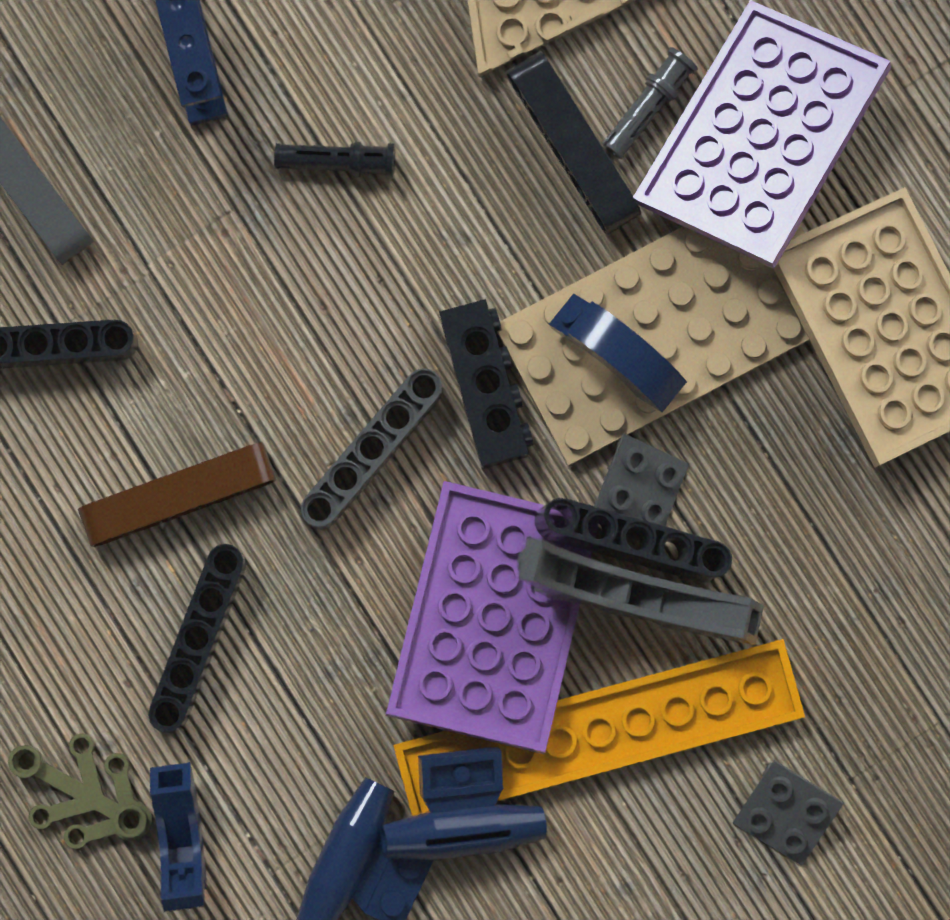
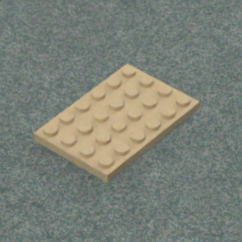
M904 187L791 239L774 270L874 468L950 432V274L907 189Z

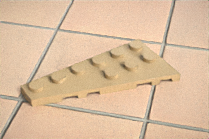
M467 0L478 78L636 0Z

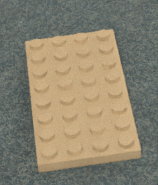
M800 225L792 239L804 234ZM684 226L500 321L502 331L497 332L502 344L507 346L510 359L567 466L620 440L622 434L630 435L810 340L773 268ZM573 293L589 303L593 301L626 324L655 348L685 378L687 383L662 413L635 396L605 365L582 348L556 333L549 325Z

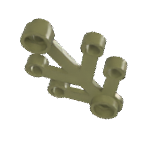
M77 734L71 738L69 743L70 752L76 756L83 783L45 763L40 751L33 746H18L10 753L8 765L14 775L21 778L36 776L75 798L51 806L41 804L33 807L29 813V821L33 827L45 829L50 827L54 821L93 810L110 818L87 827L81 824L69 826L64 833V841L70 848L79 849L86 846L89 841L113 834L126 841H137L145 837L152 826L151 812L146 805L134 799L128 777L130 761L124 754H111L104 763L106 773L113 777L118 803L104 796L92 754L95 749V742L90 735ZM79 738H85L89 742V749L83 754L77 752L75 748V743ZM26 753L34 758V764L30 769H24L20 764L21 757ZM116 757L124 762V769L120 773H114L110 768V762ZM39 809H44L49 814L48 821L43 825L35 820V813ZM129 813H135L139 817V825L134 829L129 828L125 824V818ZM73 829H80L84 834V840L80 844H74L70 840V833Z

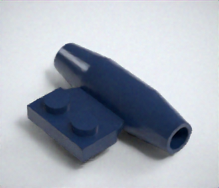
M498 747L419 755L420 796L429 811L381 825L380 830L381 846L385 858L442 860L499 853L546 838L547 826L544 810L541 806L496 804L503 790L502 755Z
M364 778L337 817L309 875L296 920H338L352 899L365 914L378 920L407 919L434 860L384 857L380 830L381 825L386 823L394 790L369 778Z

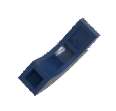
M573 293L549 323L556 333L600 361L635 396L661 413L687 383L676 368L647 341L593 301L589 303Z
M191 763L150 768V797L159 840L161 903L163 911L204 907V889H207L205 854L199 805Z

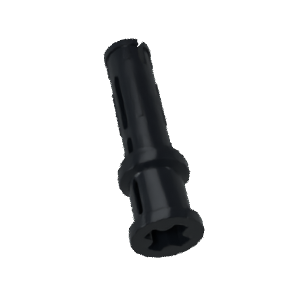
M361 141L351 143L350 147L275 144V169L349 171L350 175L354 177H360L361 174H386L388 179H394L395 143H388L387 147L363 146Z

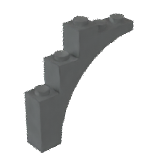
M527 537L526 546L519 554L518 578L535 586L534 591L548 598L594 606L608 614L652 621L666 629L756 645L764 605L752 598L688 586L625 570L577 555L540 539Z

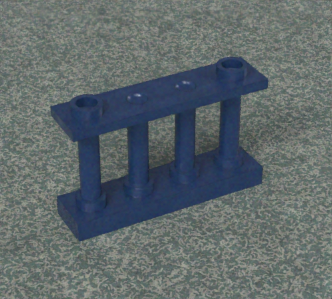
M155 0L182 107L186 108L190 126L229 117L200 0Z

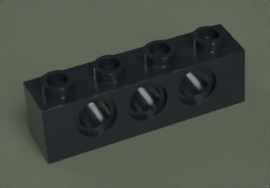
M486 299L439 311L440 321L481 469L528 457L527 447L534 445L528 422L520 424L516 409L523 407L517 384L509 385L506 370L512 369V364L507 346L499 347L495 332L502 331L496 307L488 309ZM481 336L486 339L489 347L483 354L473 355L467 351L465 344L470 337ZM481 375H494L499 381L497 390L489 394L479 391L476 381ZM494 412H502L509 418L510 425L505 431L494 432L487 426L486 420L488 416Z

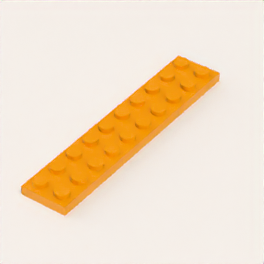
M784 639L557 700L545 754L450 731L438 732L394 744L393 746L411 814L415 816L429 811L420 796L419 755L498 747L502 755L503 790L497 800L499 801L804 718L805 714Z

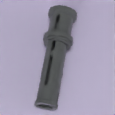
M671 47L667 51L668 57L655 74H649L646 78L645 84L647 87L643 90L642 94L617 123L613 131L601 143L615 157L619 159L624 157L629 147L639 137L665 102L675 100L678 96L676 93L677 89L688 75L697 72L698 67L679 50Z

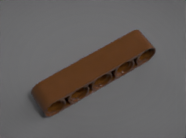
M260 442L91 502L78 508V513L90 546L97 547L259 489L275 482L276 477L264 444Z

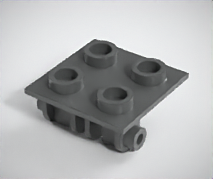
M622 434L619 443L616 445L617 449L611 465L608 466L607 475L604 476V482L598 498L595 499V507L665 526L689 463L626 434Z
M774 760L772 763L769 762L765 768L762 779L734 819L733 824L798 864L803 865L844 802Z

